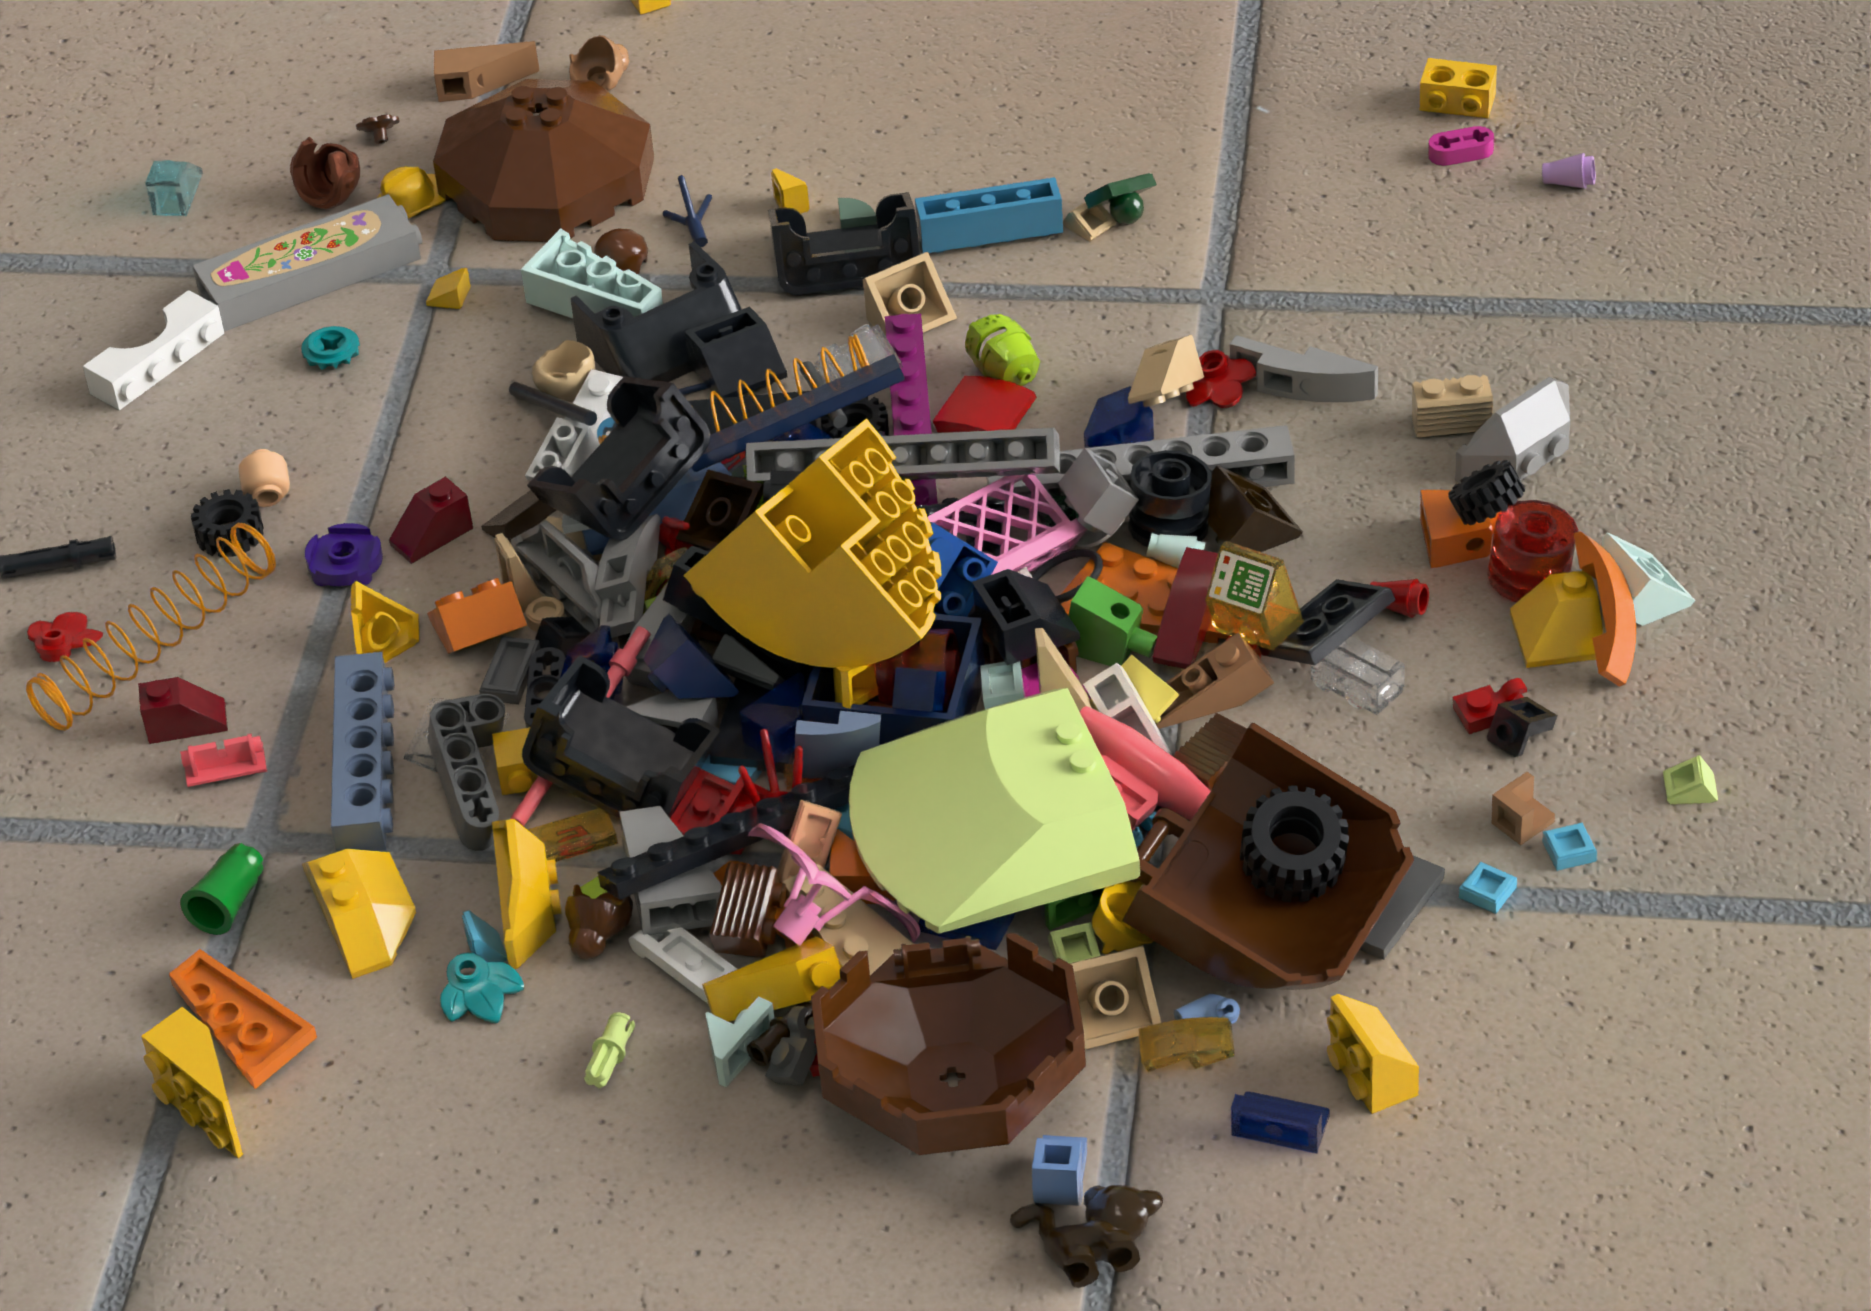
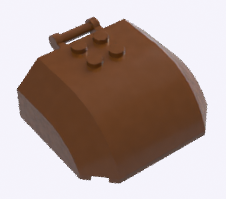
M1251 723L1227 766L1191 821L1168 808L1159 809L1152 819L1153 827L1137 849L1140 860V876L1137 879L1130 880L1132 882L1141 881L1144 884L1136 893L1122 921L1198 969L1223 981L1259 989L1309 990L1321 988L1341 980L1414 862L1410 847H1404L1397 829L1401 823L1395 809L1259 725ZM1288 786H1297L1298 791L1305 792L1306 787L1315 789V796L1320 798L1325 794L1330 797V806L1338 805L1342 810L1341 819L1347 820L1349 841L1342 874L1338 875L1337 883L1332 888L1326 886L1325 894L1318 898L1314 893H1311L1309 901L1300 902L1299 897H1292L1291 902L1282 901L1283 896L1275 894L1274 898L1265 895L1266 888L1264 886L1256 889L1251 884L1252 875L1246 876L1242 869L1243 861L1240 860V848L1247 812L1251 806L1256 807V800L1259 797L1265 795L1267 798H1270L1271 790L1280 788L1282 792H1287ZM1173 834L1179 839L1159 869L1148 863L1165 837ZM1282 834L1272 840L1277 848L1292 855H1303L1316 849V846L1310 839L1300 834Z

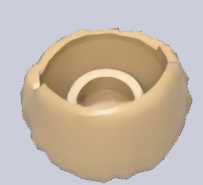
M565 340L555 349L546 351L534 363L532 368L535 386L542 392L568 402H573L591 369L595 370L594 355L591 349L583 343Z

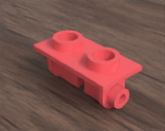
M250 733L247 736L224 740L225 749L220 750L217 749L216 742L196 746L190 745L188 750L180 751L182 764L185 767L187 787L266 772L267 767L261 737H252Z

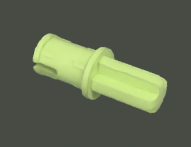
M621 1012L611 1014L602 1036L595 1039L592 1045L594 1054L585 1070L584 1080L588 1085H595L597 1088L606 1086L615 1065L623 1061L626 1055V1043L635 1028L634 1020L630 1021L627 1028H625L631 1018L629 1015Z

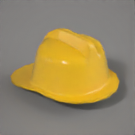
M408 166L398 167L389 171L381 181V193L377 197L389 194L397 206L402 205L408 219L446 201L438 194L435 174H426L419 167Z
M1126 881L1105 887L1102 891L1098 907L1092 917V928L1095 934L1104 942L1102 953L1105 955L1113 950L1119 952L1153 942L1152 939L1122 921L1136 893L1144 884L1141 881Z

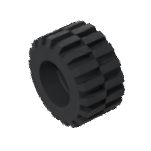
M1288 786L1287 792H1282L1280 788L1271 790L1270 798L1262 795L1256 800V807H1250L1243 826L1240 860L1243 861L1242 869L1245 875H1252L1251 884L1256 889L1264 886L1266 888L1265 895L1274 898L1275 894L1282 895V901L1291 902L1292 897H1299L1300 902L1309 901L1311 893H1314L1318 898L1325 894L1326 886L1332 888L1337 883L1338 875L1342 874L1349 841V835H1347L1349 827L1347 820L1341 819L1342 810L1338 805L1330 806V797L1323 794L1319 798L1315 796V789L1306 787L1305 792L1298 791L1297 786ZM1282 834H1300L1310 839L1316 846V849L1307 854L1292 855L1281 851L1274 845L1272 840Z

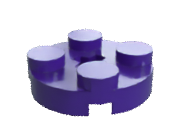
M355 523L337 524L328 527L329 534L323 535L319 539L316 534L309 540L305 548V560L312 580L318 586L352 585L355 581L366 586L372 581V574L379 569L383 560L380 539L378 536L371 535L370 529L364 525ZM343 553H350L349 555L342 557Z

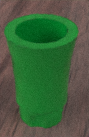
M237 843L228 849L225 854L221 855L212 868L182 895L180 906L187 920L199 930L209 934L222 935L227 933L240 907L257 884L258 877L264 869L261 854L253 847Z

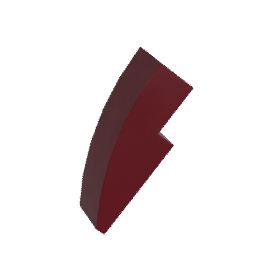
M1186 547L1162 617L1153 653V663L1186 669L1195 662L1214 616V602L1216 598L1210 597L1209 593L1220 553Z

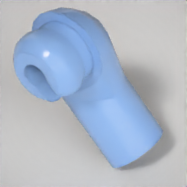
M1216 994L1205 995L1174 1010L1176 1022L1181 1029H1186L1201 1021L1221 1026L1231 1025L1237 1021L1240 1014L1239 1004L1234 999Z

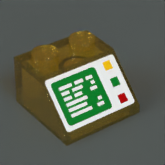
M1225 541L1220 546L1205 599L1211 615L1212 625L1216 631L1222 634L1234 636L1239 632L1248 643L1274 650L1304 623L1284 561Z

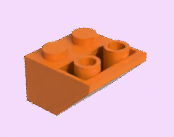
M499 578L472 588L471 592L473 595L464 598L463 592L459 591L435 601L436 608L427 614L448 654L527 626L511 581L500 584Z

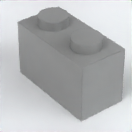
M1087 448L1083 449L1058 483L1066 495L1064 500L1066 504L1079 514L1077 517L1078 522L1091 532H1096L1099 529L1112 536L1139 501L1114 463Z

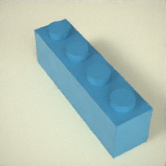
M1055 177L915 198L917 231L923 253H939L945 250L977 247L991 243L1011 242L1017 239L1037 236L1044 237L1050 234L1063 233L1062 198Z

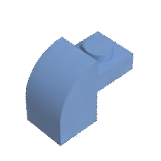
M1043 1135V1138H1037L1032 1163L1034 1203L1081 1205L1083 1198V1176L1088 1151L1086 1137Z

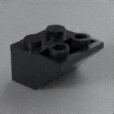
M750 306L684 331L690 368L711 391H716L721 398L739 397L738 381L740 379L749 386L751 391L767 387L766 369H771L779 380L788 377L787 370L767 324ZM769 373L770 385H772L776 381ZM741 384L742 395L748 393L746 388Z
M1010 569L972 582L976 617L982 618V627L1007 666L1037 655L1035 628H1043L1056 648L1080 640L1079 631L1048 584Z

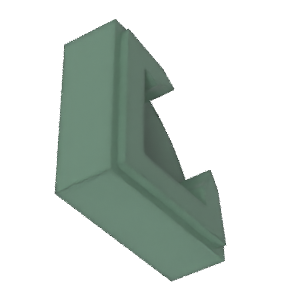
M838 198L841 229L876 224V215L870 205L858 199Z

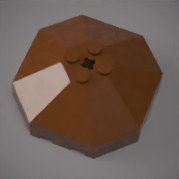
M525 79L446 119L433 160L438 194L446 201L452 198L457 202L458 211L475 224L480 221L485 225L486 234L493 240L548 242L560 228L569 233L571 239L575 236L574 228L587 221L588 225L594 227L615 216V206L625 201L634 206L644 200L654 161L651 126L595 81Z
M1015 933L1006 934L1008 960L982 946L979 939L971 940L970 936H966V938L942 941L943 948L930 949L929 942L911 945L901 944V949H893V954L870 975L868 952H857L839 970L840 979L830 989L822 986L811 996L822 1097L918 1155L1009 1145L1086 1066L1084 1029L1073 965L1060 958L1052 963L1038 954L1037 945ZM956 1073L958 1078H965L958 1080V1086L949 1087V1083L943 1081L947 1079V1074Z

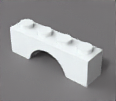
M189 290L163 308L166 328L156 339L134 348L109 347L83 366L90 394L121 410L224 334L218 306Z

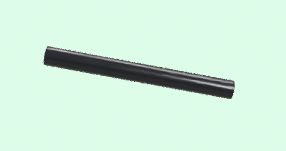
M513 382L509 387V392L512 396L588 426L594 425L597 421V414L594 411L519 382Z

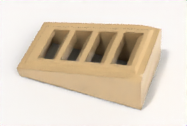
M503 533L495 535L496 538L494 540L502 584L512 582L522 612L525 613L526 607L530 602L543 596L508 538Z

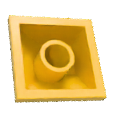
M1583 570L1550 574L1510 608L1511 620L1526 668L1596 660L1592 638L1603 634L1599 597L1592 576Z

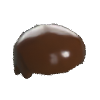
M618 228L604 233L597 240L594 254L601 258L608 256L616 261V267L622 271L631 270L639 274L642 262L646 263L648 260V247L644 237L631 229Z

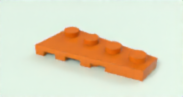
M201 949L169 973L172 986L199 1020L209 1028L210 1034L254 1089L259 1087L317 1038L315 1026Z

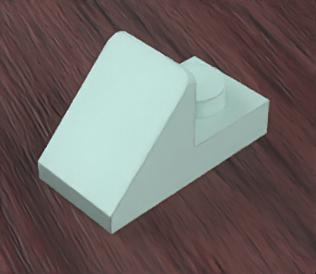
M759 996L748 1009H744L738 1014L734 1024L709 1012L705 1013L718 1082L724 1087H727L751 1060L747 1053V1045L770 1027L771 1020L775 1018L773 1003Z

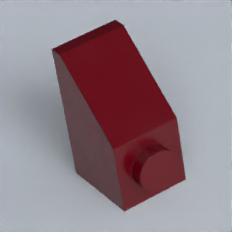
M446 476L415 493L389 538L390 546L412 564L474 529L467 494Z
M179 677L138 683L140 712L149 744L228 731L226 703L223 697Z

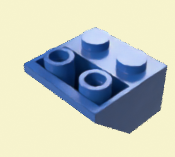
M930 522L933 535L928 540L931 551L939 553L941 563V577L936 580L938 584L937 590L941 592V600L935 604L933 613L967 617L974 605L972 582L991 575L998 562L937 524Z

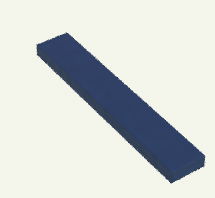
M892 354L711 434L709 446L692 466L693 471L698 472L745 451L746 443L766 442L904 381L905 377L895 355Z

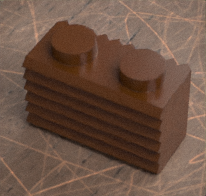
M1215 713L1214 717L1210 718L1209 722H1206L1199 732H1195L1194 737L1191 736L1190 740L1186 741L1185 745L1181 746L1173 757L1183 763L1211 791L1233 756L1247 728Z
M732 861L727 864L709 934L715 953L760 958L766 956L768 944L773 945L777 936V929L773 927L777 921L775 919L777 908H783L786 900V884L781 883L776 867L759 866L757 864L750 865L748 863L744 865L740 862L735 864Z

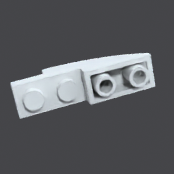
M591 369L573 404L594 411L597 414L596 423L588 426L568 417L564 419L557 417L525 474L527 480L531 481L540 470L548 466L560 467L570 477L573 476L600 445L597 438L598 427L603 420L611 417L607 410L608 395L623 378L622 376Z

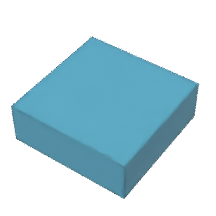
M1583 823L1543 831L1542 842L1557 871L1597 861V850Z
M1479 862L1459 887V898L1496 914L1517 888V877Z

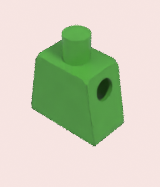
M1089 576L1086 577L1071 601L1069 618L1080 633V640L1075 641L1079 651L1078 657L1108 666H1112L1115 663L1122 665L1132 651L1151 658L1154 653L1157 635L1140 629L1143 608L1140 604Z

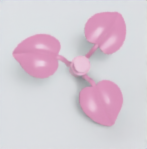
M759 823L749 832L748 836L764 838L785 847L791 853L793 861L800 866L790 896L783 905L786 908L773 925L775 929L800 946L813 928L820 931L826 922L859 899L879 904L894 915L906 927L913 943L919 937L920 927L916 920L909 913L905 914L894 901L866 886L850 895L834 877L824 871H820L803 850L772 827ZM807 876L809 884L814 885L806 897L801 894L797 899L804 878ZM822 885H826L845 900L821 917H818L817 915L822 909L812 901Z

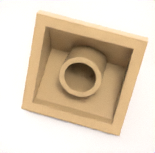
M928 252L863 279L866 318L885 339V316L921 313L923 333L957 319Z
M1144 946L1069 963L1073 965L1084 1029L1085 1049L1163 1030Z

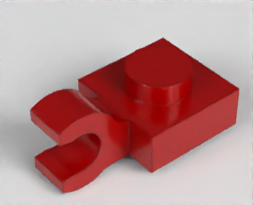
M1521 678L1507 681L1497 692H1494L1492 687L1487 685L1453 696V709L1468 734L1476 733L1490 728L1498 704L1523 698L1522 694L1527 692V687Z

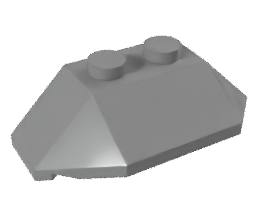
M1548 377L1496 411L1475 432L1468 446L1463 444L1456 451L1455 481L1461 483L1460 480L1471 476V472L1475 470L1480 471L1483 466L1487 464L1491 466L1495 461L1499 460L1500 462L1503 460L1510 461L1520 480H1523L1527 476L1536 473L1539 468L1554 458L1563 455L1569 449L1570 442L1569 385L1564 381Z
M547 520L511 539L512 547L537 588L547 597H554L560 600L564 605L565 614L568 617H574L588 630L599 646L604 647L608 645L609 639H606L599 631L602 599L595 591L599 564L595 561L592 554L587 549H581L572 539Z

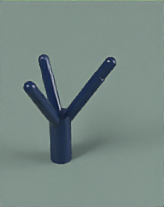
M680 175L678 176V182L688 216L683 217L668 210L663 211V216L687 226L693 242L695 241L700 247H704L708 243V239L701 220L712 200V195L707 194L695 214L685 177Z

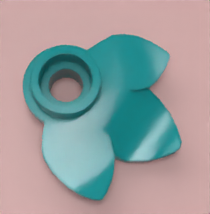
M462 953L454 957L447 966L448 984L441 993L440 1003L444 1014L451 1022L462 1017L467 1011H470L478 1018L496 1024L502 1016L504 994H514L524 990V983L519 973L504 962H486L477 954ZM465 968L475 969V972L471 975H463L460 971Z

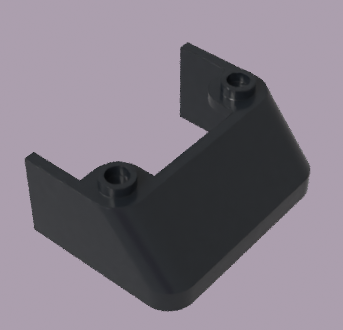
M695 241L688 244L692 268L689 279L690 285L694 290L634 317L627 309L618 306L607 307L595 314L577 295L570 298L577 342L583 343L591 349L594 361L606 373L662 382L673 381L693 371L689 366L684 331L742 310L724 269Z

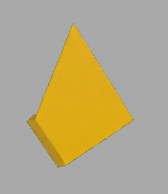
M357 581L351 585V616L356 654L382 652L384 663L419 642V614Z

